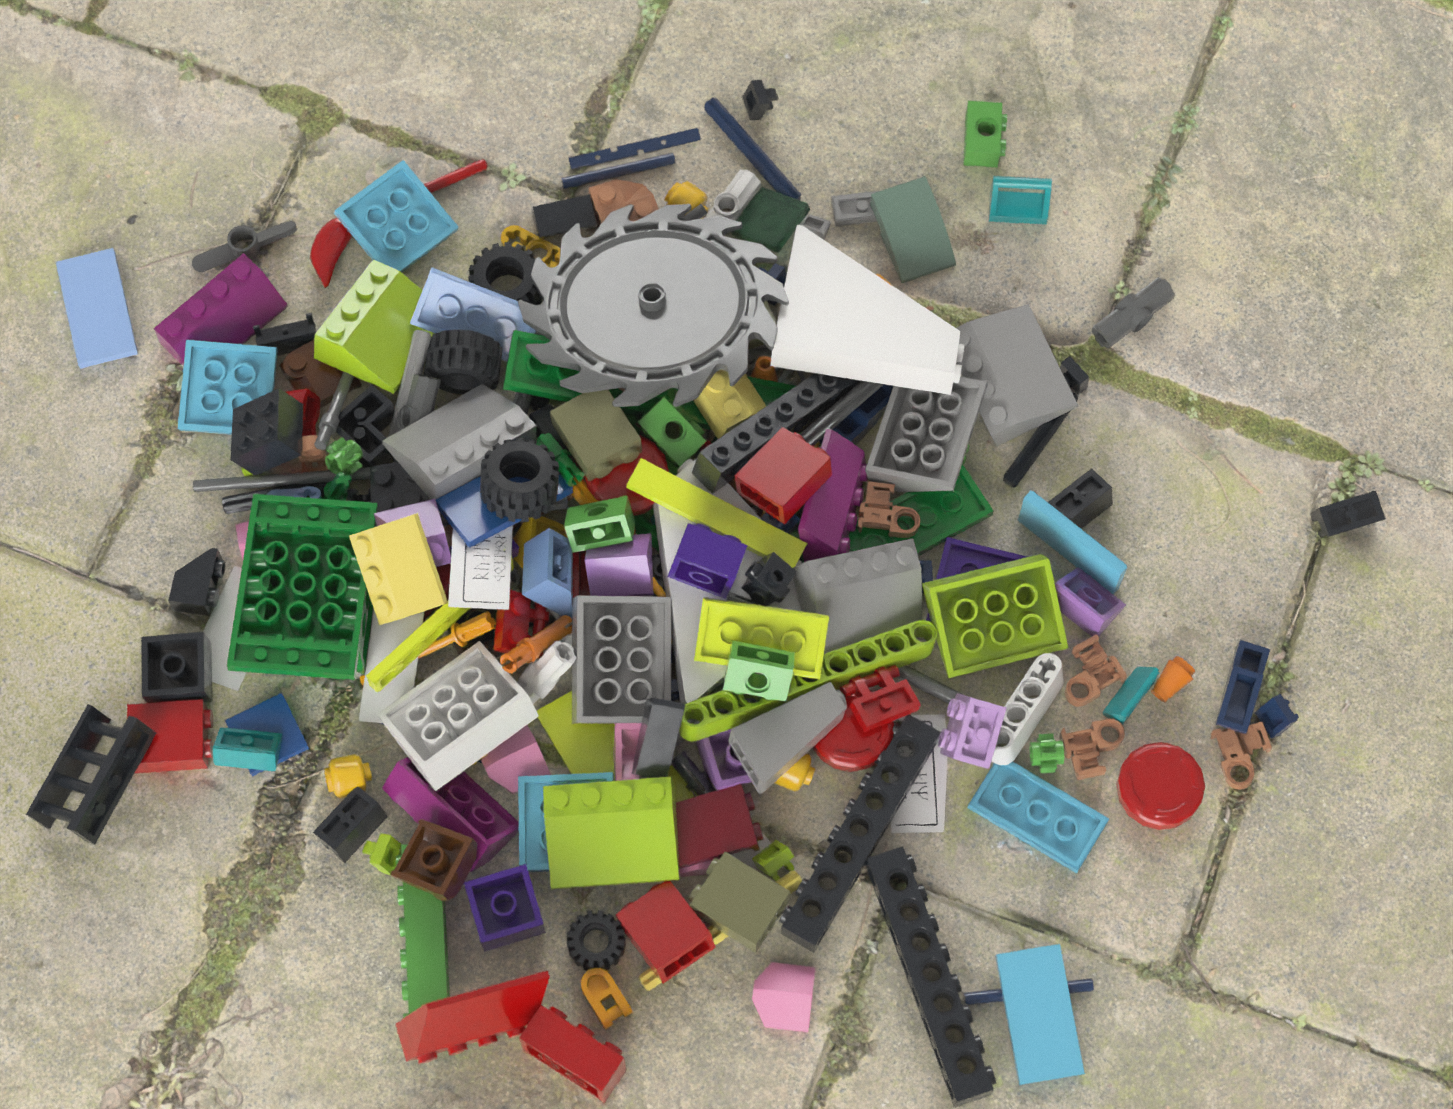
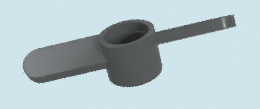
M286 221L258 233H255L251 227L246 225L236 226L227 236L228 243L196 255L192 260V267L198 272H204L237 259L243 253L252 261L259 255L260 247L294 234L297 231L296 223L294 221ZM242 239L253 240L252 244L247 248L239 249L235 247L236 243Z

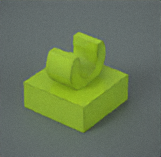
M380 833L377 843L366 840L362 853L370 855L369 863L384 874L390 875L396 867V855H401L402 844L393 836Z
M778 840L773 841L752 858L756 867L775 881L780 879L777 871L782 866L788 871L794 870V865L790 862L794 858L793 853L789 847Z

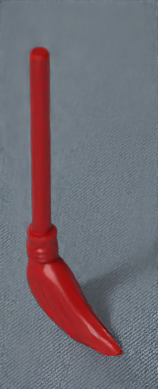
M480 159L425 183L424 186L430 193H433L487 170L488 165L485 159ZM337 217L322 226L315 236L310 251V261L324 288L329 286L335 265L352 238V235Z

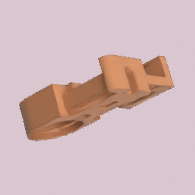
M317 435L302 437V456H299L302 472L329 470L325 463V457L329 453L327 454L326 449L319 450L314 446ZM317 462L318 466L313 467L312 463Z
M868 481L866 499L860 505L857 530L861 533L862 527L889 530V536L910 538L919 529L920 517L912 508L892 506L893 502H889L890 494H894V484ZM901 516H910L914 520L915 525L909 530H903L898 526L897 520Z
M1097 634L1072 649L1075 659L1080 658L1085 665L1082 667L1083 672L1072 677L1065 688L1066 700L1073 706H1085L1099 698L1100 691L1119 680L1124 684L1127 674L1116 657L1109 656L1108 661L1106 660L1108 656L1099 644ZM1092 646V648H1091L1090 650L1084 652V653L1081 654V655L1079 654L1080 652H1082V651H1084V650H1086L1087 648H1089V647ZM1074 684H1083L1088 689V695L1085 698H1076L1071 693V687Z
M1115 719L1094 721L1091 723L1090 729L1066 733L1065 728L1061 730L1059 737L1060 741L1064 744V756L1068 759L1071 757L1077 780L1105 775L1106 767L1103 765L1099 766L1097 757L1100 756V752L1118 748L1124 739L1125 730L1123 725ZM1105 727H1112L1118 732L1119 737L1114 742H1108L1102 738L1101 730Z
M1263 722L1249 725L1246 734L1236 733L1237 731L1228 728L1225 730L1219 728L1211 733V739H1217L1224 758L1220 766L1225 780L1234 789H1245L1253 781L1254 767L1249 755L1253 754V750L1262 748L1267 753L1272 749ZM1236 766H1242L1247 769L1249 777L1243 782H1237L1231 777L1230 771Z

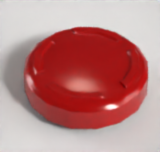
M641 435L639 437L641 438L642 452L635 460L630 463L623 462L614 467L603 478H595L588 481L587 477L584 476L589 492L598 501L628 496L633 516L645 514L653 508L654 504L650 499L626 488L640 459L642 458L669 472L665 455L654 442Z
M851 695L845 698L847 706L842 721L812 748L820 760L834 769L848 772L866 770L876 764L875 761L891 743L894 733V721L864 732L850 708L852 700L858 697Z
M1158 742L1145 744L1130 753L1119 770L1116 787L1119 802L1128 816L1142 826L1162 830L1176 828L1191 819L1202 803L1205 782L1202 769L1191 754L1179 746Z

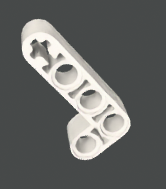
M1042 654L1034 661L1004 706L1006 707V712L996 746L1002 743L1007 745L995 747L991 762L998 765H1007L1015 760L1064 684L1063 669L1060 658L1055 654ZM1034 695L1038 696L1037 698H1034V699L1028 698V697L1034 696ZM1017 719L1023 720V721H1021V722H1019V723H1013V722H1012V721L1017 720Z

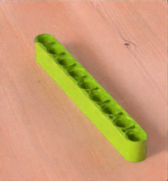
M918 620L823 655L820 679L811 678L815 682L810 683L803 680V678L808 677L792 675L786 701L767 700L760 696L736 694L730 690H722L685 704L679 734L687 741H699L744 724L829 682L832 683L835 690H839L840 686L849 683L851 678L856 676L865 677L874 673L877 668L883 666L888 668L893 665L900 668L925 659L933 651L938 633L933 623L927 620ZM921 637L926 639L927 641L922 642L917 640L916 638ZM888 648H896L899 650V652H893ZM860 658H868L871 662H864ZM831 668H840L843 672H835ZM747 698H753V699L757 700L758 702H757V703H749V702H747L745 699H747ZM722 708L728 710L729 713L721 714L716 710ZM696 719L700 723L690 724L687 720Z

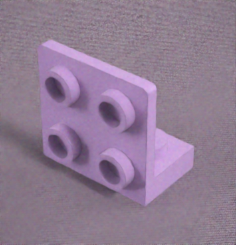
M957 693L955 699L952 698L947 708V717L950 718L947 728L942 729L938 740V747H941L940 753L955 760L989 769L1006 707Z

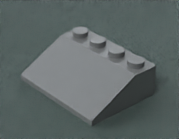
M1029 304L971 320L956 327L960 331L959 344H964L962 362H956V364L962 365L961 374L963 377L987 382L988 385L979 412L997 446L1079 407Z
M960 377L959 383H953L951 395L893 386L865 469L869 481L894 484V491L896 492L954 491L985 395L987 382Z
M481 384L383 440V445L429 499L435 498L436 500L480 477L482 459H485V453L488 450L493 451L495 444L499 443L502 445L504 440L507 439L517 441V438H524L526 442H529L530 439L536 441V425L517 404Z
M913 538L815 559L793 567L797 571L793 581L801 611L829 615L824 654L922 620L921 565Z
M576 596L572 598V647L576 656V660L572 664V724L641 723L646 699L659 698L671 701V597Z

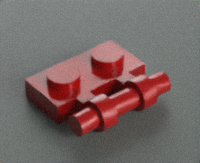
M510 589L509 610L497 609L494 650L504 654L516 648L517 643L522 639L531 638L543 630L546 624L549 623L550 613L547 611V608L535 602V609H531V599L525 597L520 592ZM529 622L533 623L532 636L528 635Z
M896 665L888 668L884 666L877 668L870 675L865 677L856 676L851 678L849 683L840 686V691L845 698L851 695L858 697L852 700L850 708L864 732L920 709L921 703L908 681L905 679L897 683L894 682L893 679L900 676ZM876 685L882 687V689L872 693L869 690V688L874 687Z

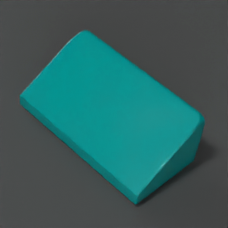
M1136 667L1103 710L1102 714L1108 719L1119 721L1123 725L1156 682L1160 673L1159 669L1156 667Z
M220 727L213 745L214 764L217 766L275 771L279 759L282 734Z

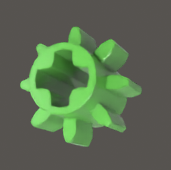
M342 437L326 447L329 455L325 457V463L332 473L343 472L346 476L354 474L362 467L359 460L362 458L363 453L355 441H345Z
M1053 733L1038 734L1037 742H1030L1031 766L1040 767V773H1055L1057 765L1064 764L1063 742L1054 740Z

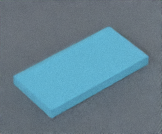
M1030 490L1023 499L1018 521L1070 563L1082 569L1114 595L1121 585L1127 565L1037 493Z
M1015 762L1007 765L994 763L967 807L1076 874L1109 821V818Z
M1060 944L996 954L995 958L1019 1085L1085 1074Z

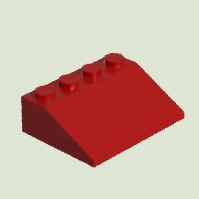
M548 970L424 1004L395 1023L406 1062L418 1059V1063L423 1064L438 1059L437 1053L448 1050L449 1056L467 1051L468 1044L478 1042L479 1047H483L497 1042V1036L507 1034L509 1039L521 1036L542 1005L550 977Z

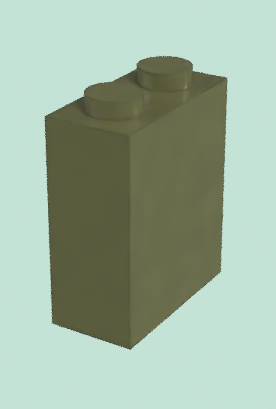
M609 390L582 393L550 411L552 426L588 481L607 476L614 467L623 462H632L642 452L641 438L621 408L613 406L612 402L615 399Z
M724 852L720 859L715 857L706 871V874L709 876L704 884H697L689 896V901H691L690 907L700 919L757 953L790 902V891L729 853Z

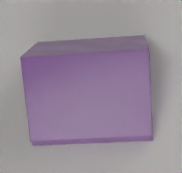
M651 534L634 535L633 541L586 551L585 565L590 596L653 595Z
M1079 567L1055 583L1061 613L1091 637L1096 634L1099 637L1126 606L1125 603Z

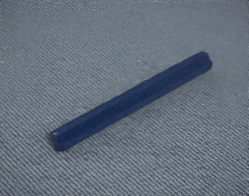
M713 97L704 104V109L788 206L792 207L801 200V193L717 98Z

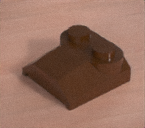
M314 340L289 353L279 365L294 390L309 389L320 397V408L331 403L343 371L314 359ZM354 376L348 392L357 387H362L357 377Z
M420 818L419 825L390 875L395 879L432 894L438 900H450L459 893L476 861L478 843L471 837Z

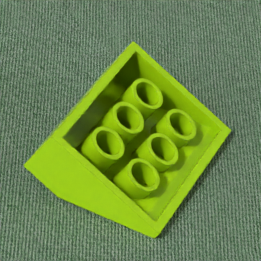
M373 259L315 333L314 359L394 394L402 382L414 331L423 330L429 332L431 337L435 334L410 324L423 290L401 271Z
M1042 554L922 583L930 620L938 632L936 640L948 678L1068 648L1050 560Z
M671 777L543 786L544 822L551 889L680 880L675 785Z

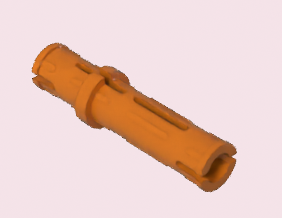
M562 615L558 620L531 638L519 641L516 648L501 656L500 664H504L508 660L511 661L502 668L508 673H514L525 663L537 660L540 653L551 647L556 640L560 641L572 633V625L565 628L567 624L572 622V618Z

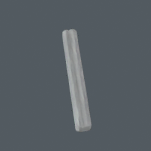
M415 330L413 333L388 437L400 431L397 426V416L401 407L407 405L414 374H422L431 339L429 332Z

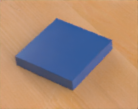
M282 693L225 720L228 728L281 733L282 741L278 764L309 749ZM248 769L251 776H255L265 771Z

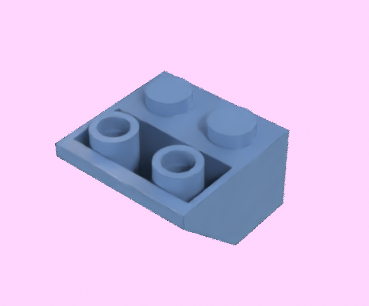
M548 528L524 543L522 595L561 616L567 615L572 618L573 552L568 538Z

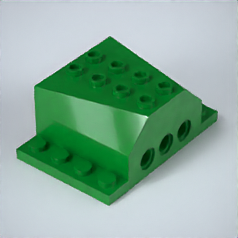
M253 494L227 659L228 671L355 680L356 672L365 674L374 608L349 536L376 527L374 513H378L377 503Z

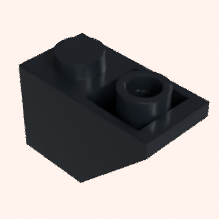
M217 548L209 549L175 572L168 599L174 611L210 616L212 606H217L219 599L218 579L223 578L226 568V562Z

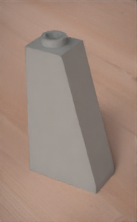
M831 682L731 729L728 742L759 794L765 792L842 721L847 703L842 692L835 690Z

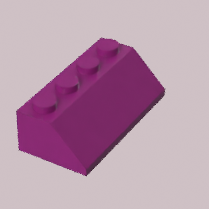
M243 253L153 329L160 344L184 367L186 340L244 344L255 335L253 326L259 325L260 329H262L285 310L288 305L264 272Z
M826 429L821 449L826 451L831 457L832 476L805 503L798 527L800 540L807 543L802 552L804 563L850 551L849 533L850 531L854 532L856 529V507H860L863 502V482H868L869 480L865 470L867 466L865 452L832 429Z
M406 757L396 763L381 788L417 824H419L418 822L421 818L473 838L478 843L477 856L470 872L490 862L519 832V821L464 771L435 791L410 758Z

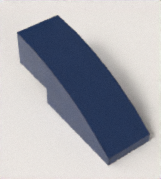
M882 385L832 430L854 445H857L884 415L893 385Z
M1243 640L1239 641L1232 659L1215 725L1243 734L1247 733L1270 649Z

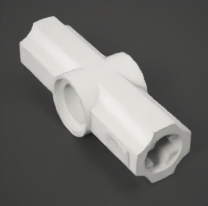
M739 170L726 190L716 196L714 206L705 218L721 216L739 222L740 214L761 187V181L752 172ZM724 208L732 209L731 212H723L721 210Z
M556 640L539 659L531 662L519 676L517 683L528 694L532 704L539 698L543 699L560 680V676L572 666L576 660L574 648L567 642Z

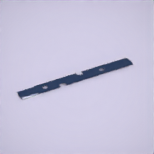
M698 128L616 146L617 151L611 152V149L608 148L569 157L568 160L572 170L638 155L637 150L643 149L644 153L699 141L701 137ZM665 140L666 144H661V141ZM599 155L600 159L596 160L595 156Z

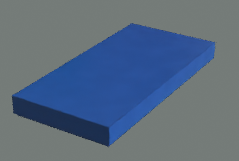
M560 473L556 502L573 493V486H568ZM480 477L435 500L439 512L469 548L521 521V519H516L515 522L508 521V517L501 519L496 516V511L490 512L487 509V503H483L481 499ZM524 477L508 479L517 483L530 481V479Z

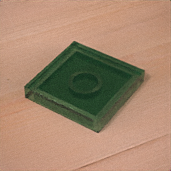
M761 187L736 220L742 223V228L731 232V234L745 241L760 243L767 249L779 253L796 230V226L802 222L810 211L809 205L803 201Z

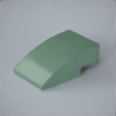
M926 176L871 194L870 206L881 229L880 236L901 284L956 266L950 239Z

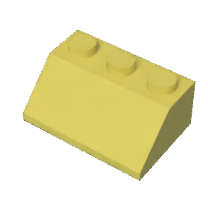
M725 370L717 371L700 396L693 400L718 439L766 407L746 374L734 386H730L728 372Z
M418 513L349 536L379 625L448 603Z

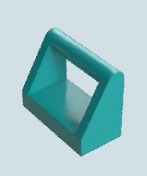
M993 176L989 195V222L1047 225L1052 178ZM998 189H1037L1043 190V193L998 191Z

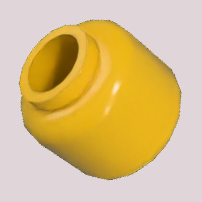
M689 181L681 184L676 182L664 199L667 202L666 205L690 204L691 210L702 204L707 212L709 210L706 206L707 194Z
M806 753L775 784L792 791H798L803 784L809 786L816 769L810 766L811 756Z
M357 754L333 758L328 764L329 767L324 768L328 792H334V795L338 798L346 797L356 787L361 788L365 792L367 788L366 782L372 781L369 762L362 763L360 756Z

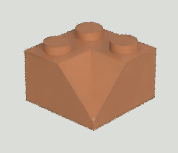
M615 179L588 188L598 227L610 212L630 204L634 206L629 221H637L659 209L654 195L644 184Z

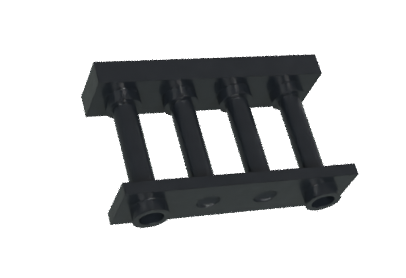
M88 704L26 815L49 830L56 819L68 822V830L84 841L95 845L153 741L156 732L138 718L131 716L127 718L122 728L109 724L110 718L94 706ZM102 736L116 739L107 755L94 752ZM87 763L100 767L92 783L79 780ZM71 791L85 795L76 811L63 807Z

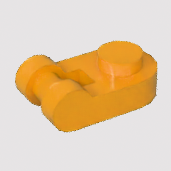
M594 968L588 970L583 975L581 990L605 1030L614 1025L612 1021L623 1015L625 1018L633 1013L622 992L606 970ZM612 997L616 1004L605 1010L601 1003Z

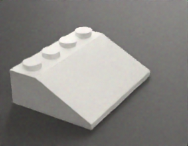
M480 641L377 714L435 791L539 716L528 694L502 668L503 666Z

